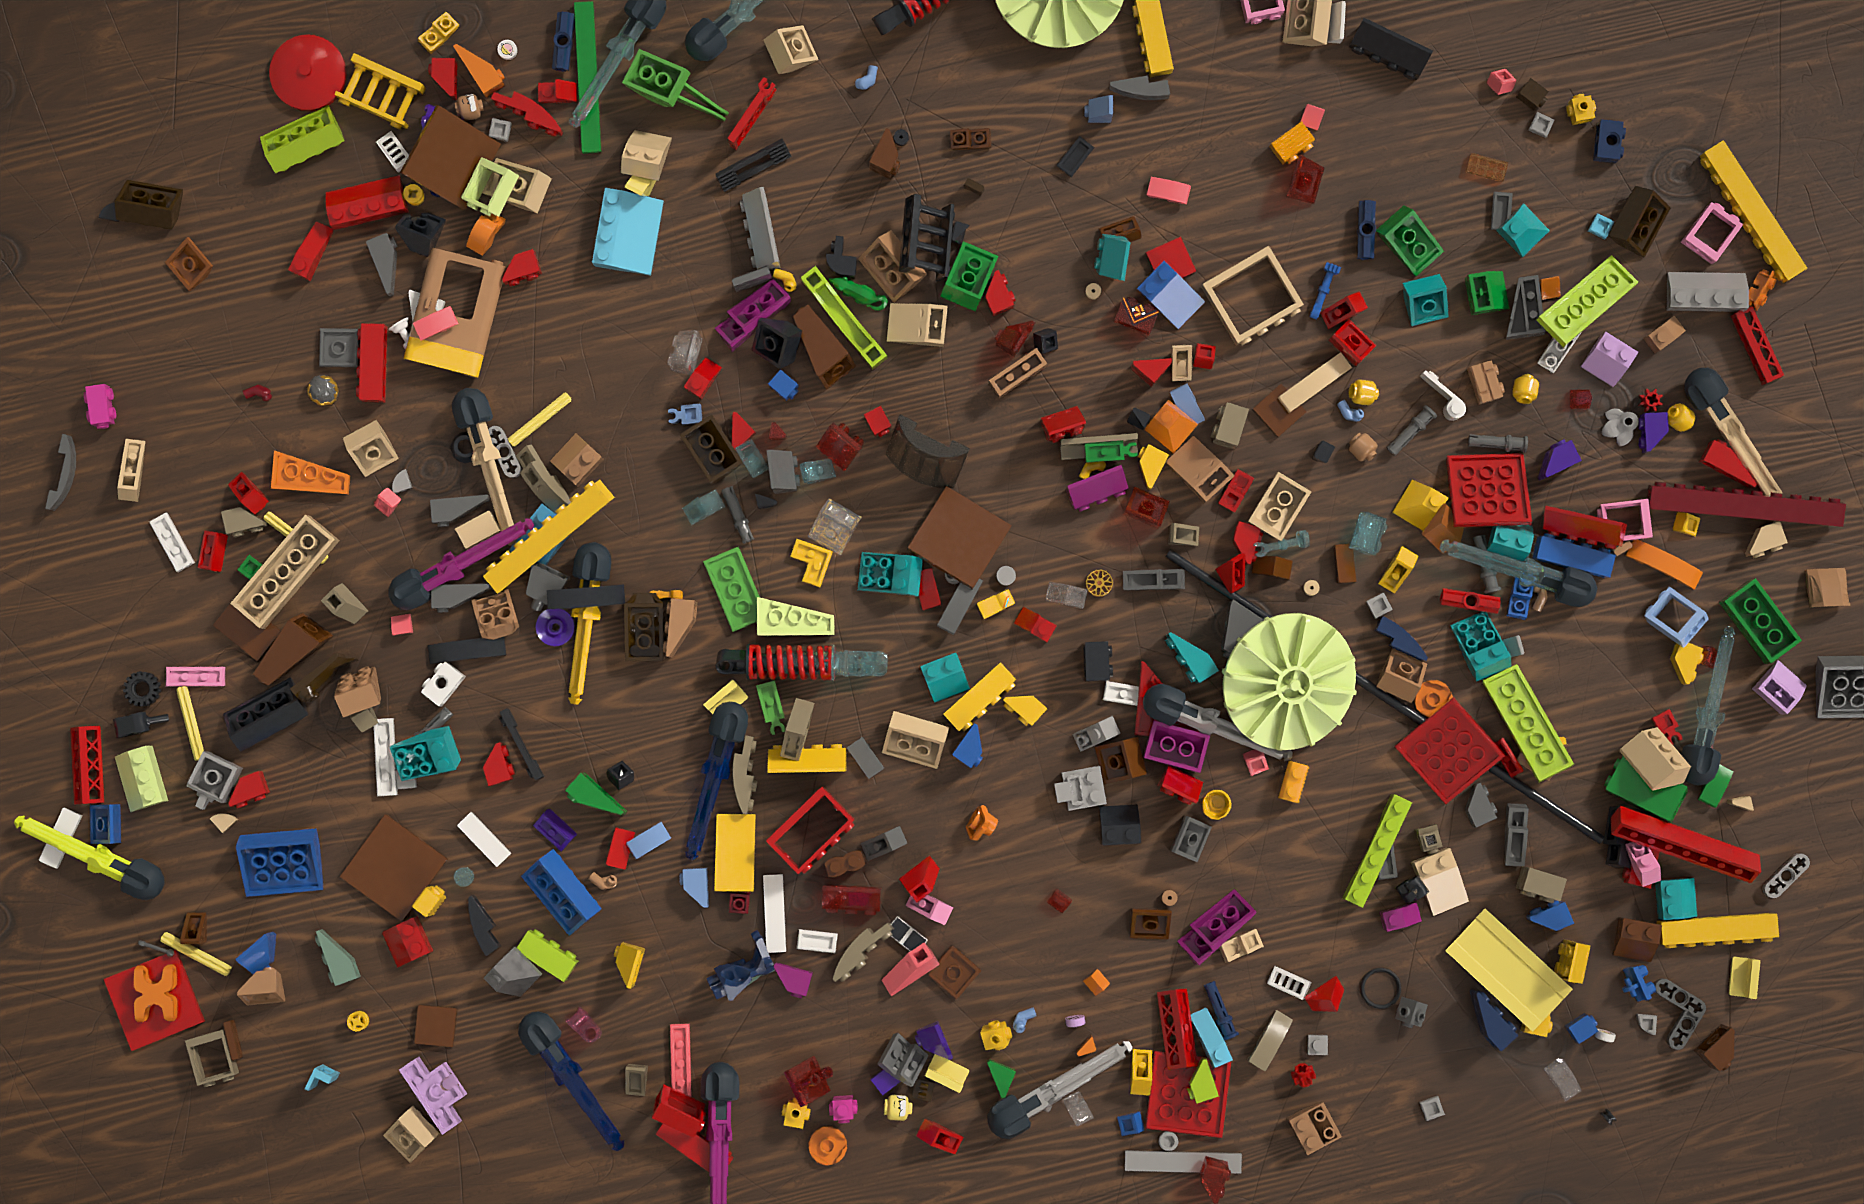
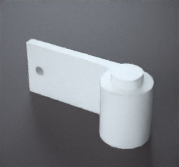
M1424 371L1420 375L1424 381L1448 400L1443 408V414L1446 419L1454 421L1465 414L1466 406L1464 402L1441 384L1433 372L1429 371L1428 373Z

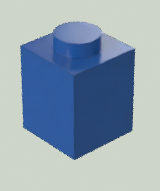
M782 370L768 383L769 387L786 401L789 398L792 400L799 392L797 390L798 384Z
M1585 1013L1565 1025L1573 1040L1578 1044L1598 1032L1596 1020L1592 1015L1588 1016Z

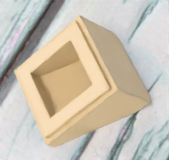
M1750 796L1728 799L1727 804L1748 811H1754Z

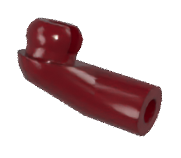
M255 385L243 390L246 399L256 395L262 397L263 401H269L272 398L270 389L262 385Z

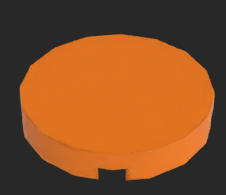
M1429 680L1422 683L1419 692L1414 698V704L1418 712L1428 718L1453 698L1445 683L1438 680Z
M823 1126L811 1135L809 1151L817 1163L833 1165L845 1156L847 1140L838 1128Z

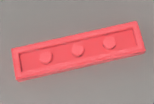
M690 1023L670 1024L672 1088L692 1097Z

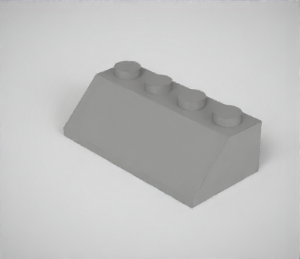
M759 187L743 194L740 206L741 211L746 212L747 219L743 221L745 230L750 232V238H747L749 249H753L754 256L751 257L753 268L757 267V270L768 267L769 270L780 268L765 190L764 187Z
M1667 272V311L1739 312L1742 310L1745 312L1749 308V287L1746 273Z

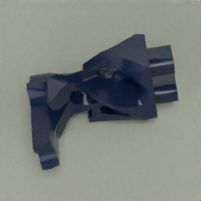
M758 930L751 934L755 948L753 958L746 963L745 959L719 965L714 968L716 974L706 978L716 1000L727 996L728 1000L731 1001L747 985L757 980L761 975H767L775 971L774 964Z

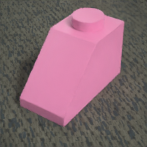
M910 895L906 904L907 907L943 925L946 924L953 907L929 895L919 902H916Z

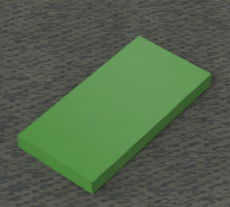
M739 546L703 561L732 632L756 623L757 597L760 598Z

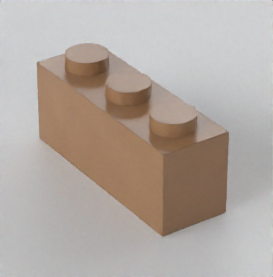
M1036 348L991 378L989 385L1000 399L1047 367V362Z

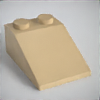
M634 130L622 154L621 173L659 181L672 138Z
M496 158L494 163L519 175L506 203L538 214L552 178L539 170ZM492 172L482 193L492 197L502 176Z
M1277 472L1248 522L1282 541L1311 494V491Z
M1450 848L1441 849L1439 852L1411 862L1416 876L1419 875L1430 891L1425 895V898L1433 916L1469 902L1458 866Z

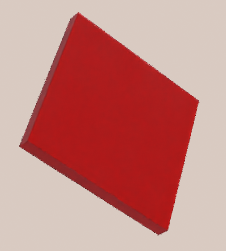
M1523 453L1450 455L1446 457L1454 527L1531 525L1532 517Z
M1454 697L1395 745L1400 754L1445 804L1450 802L1505 757L1500 748Z
M174 950L172 957L164 954L140 964L148 969L149 979L156 983L162 979L165 966L173 964L176 967L177 985L173 990L169 991V994L177 998V1018L175 1021L165 1020L162 1008L156 1004L150 1007L149 1017L146 1021L137 1022L135 1020L134 1002L136 998L143 995L134 988V969L136 966L104 979L131 1051L205 1022L177 950Z
M1154 1051L1150 1096L1148 1097L1145 1129L1222 1138L1231 1061L1212 1069L1208 1058L1205 1057L1219 1096L1196 1103L1194 1099H1190L1187 1089L1190 1088L1189 1082L1197 1066L1168 1070L1166 1053ZM1176 1053L1173 1056L1174 1065L1180 1064L1179 1056ZM1197 1056V1063H1198V1064H1199L1201 1058H1203L1202 1056Z

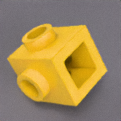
M1578 94L1573 96V99L1568 102L1566 110L1567 115L1571 116L1572 125L1591 122L1595 118L1596 105L1594 100L1591 99V95L1584 96V94Z
M992 1021L988 1025H984L980 1032L985 1050H1002L1008 1046L1010 1038H1012L1011 1029L1007 1027L1005 1021Z
M793 1098V1100L788 1101L787 1105L784 1104L782 1116H785V1126L803 1129L804 1121L809 1120L811 1110L807 1109L808 1103H804V1099ZM797 1110L799 1114L796 1115L793 1113V1111Z

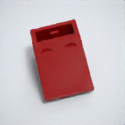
M1078 406L1040 419L1047 442L1052 440V443L1059 442L1064 436L1069 434L1070 437L1082 434L1081 432L1086 425V421Z
M1167 765L1157 786L1161 787V792L1169 796H1174L1175 794L1178 796L1177 800L1191 805V803L1197 804L1203 782Z

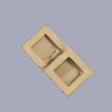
M1253 929L1227 940L1219 949L1225 963L1264 946L1257 930Z

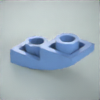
M1188 384L1170 391L1174 403L1179 409L1196 423L1205 421Z
M660 822L626 844L634 858L638 859L671 839L663 823Z

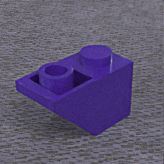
M1668 412L1644 413L1638 418V429L1641 430L1639 448L1642 449V453L1650 452L1668 433Z

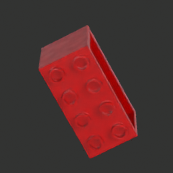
M822 786L766 842L797 874L801 872L805 874L813 866L811 862L815 858L819 860L827 853L825 848L828 845L833 847L841 839L839 835L843 831L847 833L854 826L852 822L855 819ZM826 796L834 804L833 807L840 811L848 821L799 867L776 842L817 802Z

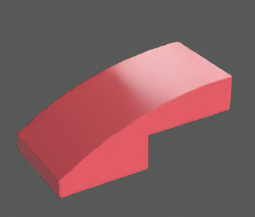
M1151 177L1147 196L1187 205L1191 186L1176 181Z
M451 306L413 323L421 341L459 324Z

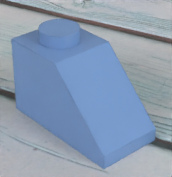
M1113 95L1089 99L1088 105L1084 107V116L1088 117V123H1111Z
M683 869V873H680V885H683L684 890L701 906L709 907L708 869Z

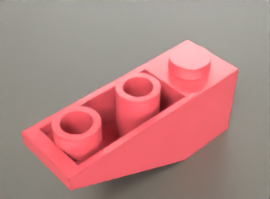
M922 943L910 951L882 979V982L889 994L893 996L940 964L931 949L925 943Z

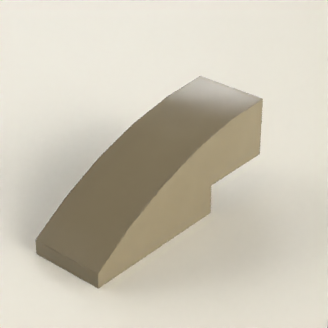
M1275 1010L1247 1060L1263 1071H1266L1293 1019Z

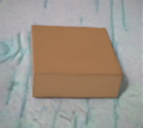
M1629 540L1625 541L1622 547L1617 546L1616 549H1611L1610 554L1618 556L1632 548L1633 545Z

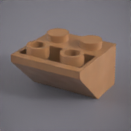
M1324 1102L1304 1108L1287 1117L1307 1155L1342 1137Z

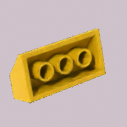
M842 744L830 745L831 748L824 749L823 745H811V749H804L803 746L800 759L796 761L781 757L782 745H775L773 749H768V773L847 771L846 748H842Z

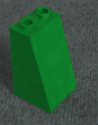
M1624 756L1622 759L1618 758L1613 767L1615 769L1613 776L1609 775L1604 784L1606 792L1657 819L1672 823L1688 792V787L1678 784L1652 791Z

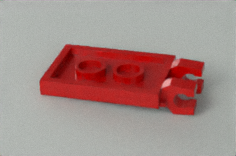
M765 77L758 84L760 91L727 138L730 147L735 150L738 149L777 91L776 85L773 82L770 84V88L766 89L769 83H767L768 79Z

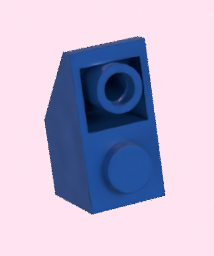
M1555 900L1554 904L1547 903L1548 907L1543 909L1541 907L1535 908L1526 916L1527 920L1555 931L1574 924L1568 907L1563 901Z

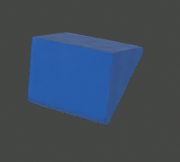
M120 804L90 805L91 844L121 843Z

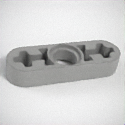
M492 426L488 429L490 437L493 435V431L496 430L501 432L498 435L500 441L503 442L505 440V443L497 445L496 448L500 450L502 447H508L509 449L507 457L498 459L502 470L506 476L516 478L522 471L521 465L504 430L499 426ZM491 438L493 446L498 444L495 438ZM510 460L513 466H517L515 469L516 473L508 472L507 470L510 467L507 462L503 464V461Z
M1799 853L1789 858L1764 883L1762 887L1764 895L1769 898L1779 897L1809 867V858ZM1797 858H1803V866H1797L1794 870L1789 867V865L1794 867L1798 863L1796 861ZM1785 870L1791 873V878L1788 881H1783L1781 878V874ZM1778 882L1783 884V886L1777 885L1775 887L1776 893H1769V885L1775 886Z

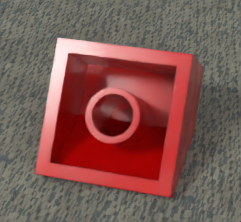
M418 916L382 932L397 968L433 952Z

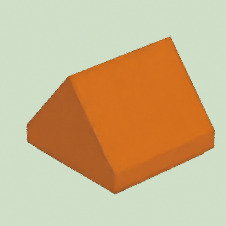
M1098 968L1083 980L1095 996L1104 991L1110 984Z

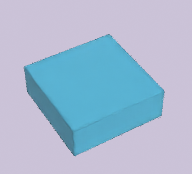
M1597 213L1588 232L1605 240L1614 221Z

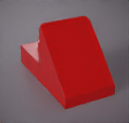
M555 79V82L538 83V102H577V83Z
M1025 607L1022 608L1014 622L1017 626L1045 642H1048L1057 626Z

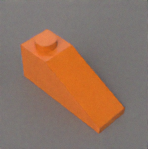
M458 44L453 45L486 98L505 86L502 81L505 77L500 69L495 70L490 63Z

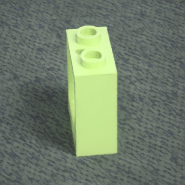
M481 157L461 198L468 202V207L474 210L481 208L480 212L487 216L494 214L499 217L519 175ZM493 172L502 176L487 206L478 200Z

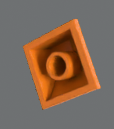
M1168 400L1144 430L1172 453H1175L1198 423Z

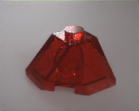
M1028 321L1006 326L1004 331L1000 329L995 337L997 340L996 346L1015 357L1033 330L1036 322Z

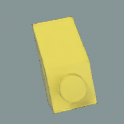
M632 175L625 188L641 196H649L656 180Z

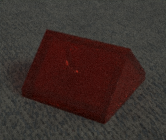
M1299 155L1294 165L1286 197L1315 204L1324 167L1303 155Z
M1134 487L1123 514L1159 529L1170 501Z

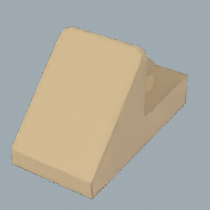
M1192 345L1172 346V381L1191 380Z

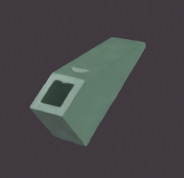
M323 929L316 931L315 940L317 945L321 946L323 950L322 959L325 965L328 964L330 970L328 976L331 983L337 986L361 977L355 959Z

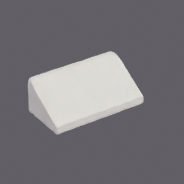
M1345 1L1331 5L1328 43H1341L1344 39Z

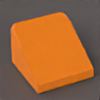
M1559 276L1539 280L1541 300L1561 297Z
M1092 1035L1076 1051L1078 1056L1096 1051Z

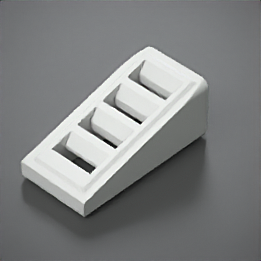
M390 131L376 141V143L399 173L409 154L393 132ZM392 138L393 141L384 147L383 143ZM394 144L397 145V146H396L394 149H392L391 151H389V152L387 151V149H389V148H390L391 146H393ZM400 149L401 152L392 158L391 155ZM404 155L405 158L396 164L395 161Z
M1274 966L1267 982L1268 985L1301 1000L1305 999L1304 997L1312 983ZM1278 973H1281L1282 975L1278 984L1274 983L1278 976ZM1288 976L1289 979L1287 981L1286 986L1284 987L1282 986V984L1285 980V977ZM1293 979L1297 980L1293 990H1290ZM1300 983H1303L1301 992L1297 993Z

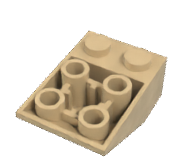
M890 303L887 342L944 347L947 306Z

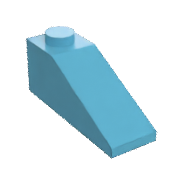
M1204 1008L1191 1014L1192 1024L1212 1069L1232 1061L1233 1059L1208 1009Z

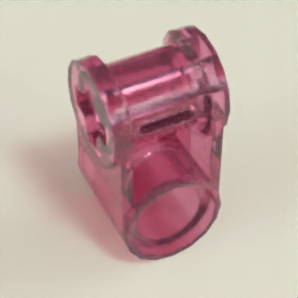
M579 1006L577 1008L578 1011L571 1018H567L566 1022L586 1042H595L601 1037V1028ZM589 1028H593L596 1031L594 1039L587 1035Z

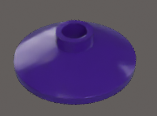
M547 609L537 619L536 632L540 640L545 644L560 646L571 639L574 633V621L571 615L563 609ZM558 624L559 630L554 631L553 625Z

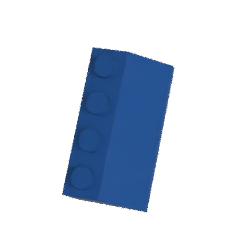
M554 849L540 858L521 875L569 936L601 910L597 901L593 899L585 886L581 884Z

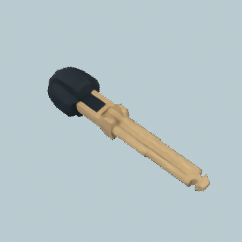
M1710 368L1693 370L1685 381V393L1695 410L1702 411L1706 409L1723 438L1728 441L1764 495H1770L1771 492L1782 493L1762 462L1760 454L1745 433L1741 422L1725 400L1724 396L1728 394L1729 388L1721 376Z
M465 388L454 396L452 412L457 427L461 429L467 428L474 451L471 458L473 466L481 465L501 531L514 525L495 463V460L501 458L499 450L492 444L486 422L492 420L493 415L484 393L478 389ZM517 539L512 541L508 545L516 544Z

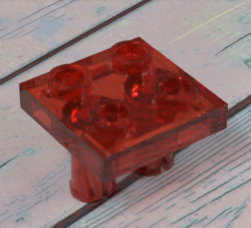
M833 422L816 447L831 459L835 465L845 471L862 449L861 446L864 445V441L861 438L857 442L860 438L857 435L853 439L847 435L850 431L849 427L846 426L842 430L846 424L840 423L837 426Z
M815 1056L784 1071L800 1107L831 1091L826 1079L833 1076V1070L830 1067L820 1069Z

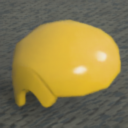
M1222 790L1208 792L1202 801L1204 814L1211 819L1219 820L1224 818L1231 810V799Z

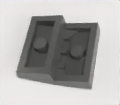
M895 1033L883 1052L878 1065L891 1076L911 1087L914 1085L929 1055L917 1044L911 1045L899 1033Z

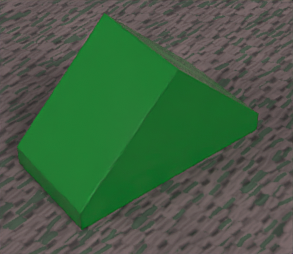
M989 1059L987 1064L1001 1098H1005L1016 1070Z

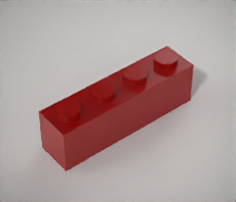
M361 323V329H358V340H361L360 348L357 349L360 367H357L359 386L356 387V396L362 402H385L388 327L385 324Z
M662 1124L656 1135L709 1172L710 1141L706 1140V1137L698 1131L693 1138ZM730 1150L728 1152V1165L734 1158L731 1156L732 1152Z

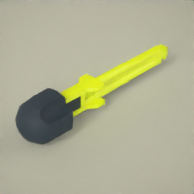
M18 816L14 821L16 828L18 829L20 826L22 832L87 863V870L93 873H102L121 882V891L141 900L154 899L161 893L165 885L161 869L142 858L134 859L130 862L111 853L107 847L101 844L96 849L32 818L25 820V816Z

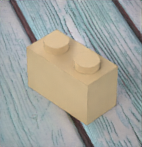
M487 511L455 528L467 550L501 532L500 526L491 511Z

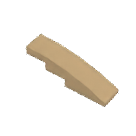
M1340 352L1279 396L1278 399L1288 413H1290L1352 367Z

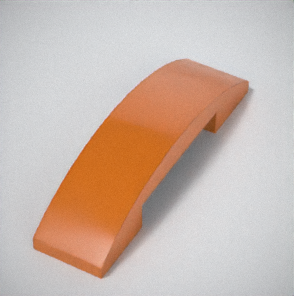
M1632 540L1631 544L1633 546L1627 550L1626 557L1641 564H1646L1695 590L1703 574L1702 571L1640 540Z

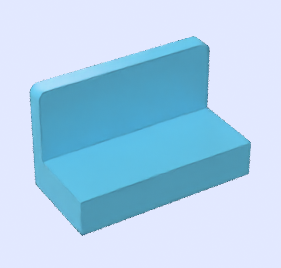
M323 1064L314 1068L305 1090L309 1091L315 1088L319 1080L328 1084L337 1080L340 1072Z

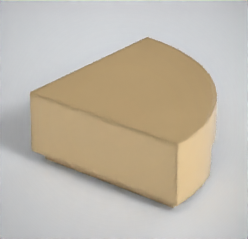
M217 814L210 818L222 833L238 821L235 816L230 814Z

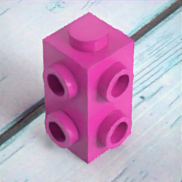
M106 384L86 386L84 400L86 404L88 403V411L86 412L88 422H90V425L96 426L97 429L109 428L110 424H115L114 419L116 418V410L112 407V400L114 399L112 388Z
M853 1095L834 1096L829 1104L830 1116H833L834 1120H838V1123H849L858 1111L857 1100H853Z

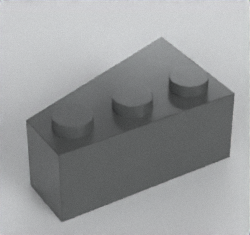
M1538 275L1520 277L1518 279L1506 340L1545 335V328L1537 321L1538 317L1543 314Z

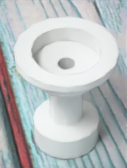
M408 318L397 322L388 329L394 333H400L405 341L403 344L405 350L409 338V333L406 330Z

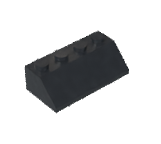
M1363 18L1349 45L1354 53L1358 55L1364 54L1375 63L1381 62L1387 65L1386 67L1389 70L1400 71L1404 73L1403 75L1411 80H1417L1420 77L1433 50L1366 18Z
M291 677L223 713L229 738L240 752L309 715L305 702L300 701L290 690L295 685Z

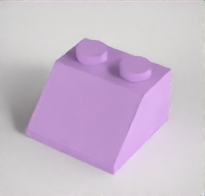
M1604 332L1598 338L1581 367L1614 387L1627 371L1638 351L1609 333Z

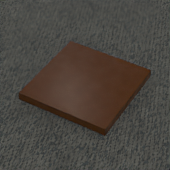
M436 105L400 173L460 209L466 210L468 202L461 197L481 157L492 162L501 144L446 109Z
M946 486L907 550L973 590L1012 525Z
M385 814L340 877L403 922L412 910L414 902L423 890L430 885L448 858Z

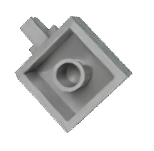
M203 751L187 783V787L197 791L196 795L199 796L195 806L203 810L208 802L213 803L214 800L226 803L243 768L209 751Z

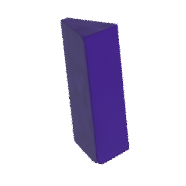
M551 809L546 810L533 825L560 851H563L577 835Z

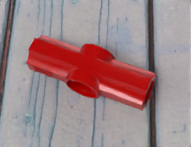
M1442 588L1440 605L1498 614L1500 609V597ZM1467 596L1473 597V599H1474V605H1473V606H1468V605H1467V603H1466V598H1467Z

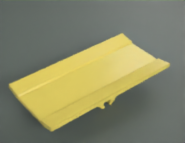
M1486 909L1445 950L1532 1032L1573 990Z

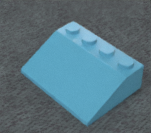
M605 188L592 260L595 267L651 276L664 201L627 191Z

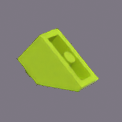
M1205 1057L1201 1058L1189 1082L1190 1088L1187 1089L1190 1099H1194L1196 1103L1219 1096Z

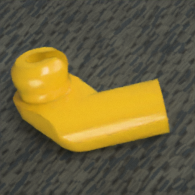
M775 268L773 277L783 281L787 292L794 291L796 289V281L793 274Z

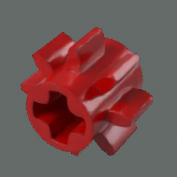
M1646 389L1644 390L1645 395L1638 396L1641 399V403L1638 406H1643L1645 408L1644 412H1647L1650 408L1655 412L1657 411L1656 405H1663L1660 402V398L1663 395H1658L1656 393L1657 389H1654L1652 392ZM1652 397L1651 401H1653L1654 403L1649 404L1650 400H1648L1647 398Z
M1305 1063L1295 1066V1071L1291 1072L1294 1084H1299L1301 1087L1312 1085V1079H1316L1313 1066H1308Z

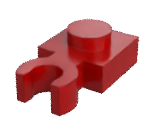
M1670 709L1651 718L1655 727H1658L1663 734L1666 733V738L1672 745V736L1675 735L1678 741L1682 740V735L1674 729L1679 725Z

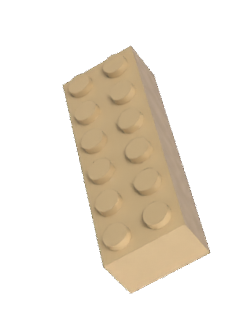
M305 515L230 604L256 626L265 629L340 540L311 516Z

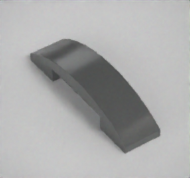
M62 434L58 453L65 455L57 491L49 490L45 509L55 511L66 498L75 476V445L72 436Z

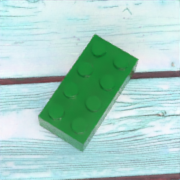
M1756 578L1748 580L1719 602L1764 664L1774 662L1802 641Z

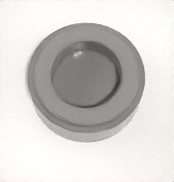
M1003 566L997 572V580L1002 585H1010L1014 582L1016 573L1013 568Z
M1164 1131L1159 1136V1145L1163 1150L1172 1151L1177 1147L1178 1138L1174 1132Z

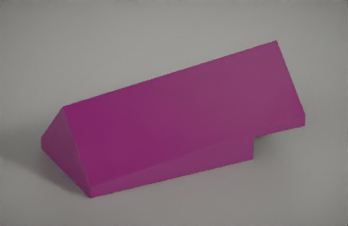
M772 279L728 310L727 313L730 317L715 327V330L731 352H733L756 333L760 318L772 319L790 304L791 298Z
M1234 889L1191 923L1190 927L1192 930L1177 942L1193 963L1200 965L1257 912Z

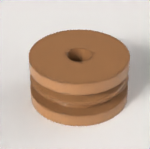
M1166 890L1162 894L1163 903L1168 906L1174 905L1177 902V894L1172 890Z

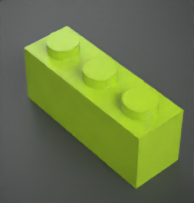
M536 929L534 931L528 930L517 949L526 958L565 982L579 962L575 959L577 956L568 950L564 952L559 949L560 945L557 942L544 939V934Z

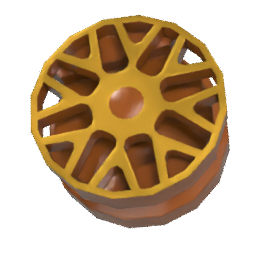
M1095 570L1086 579L1087 591L1096 597L1107 595L1113 586L1110 574L1104 570Z

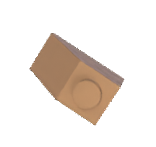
M1673 316L1643 339L1651 350L1657 353L1686 330L1677 318Z

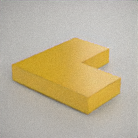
M796 539L790 557L808 563L802 582L821 587L833 551Z

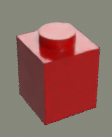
M881 406L864 414L875 437L878 435L883 437L890 433L889 429L892 426Z

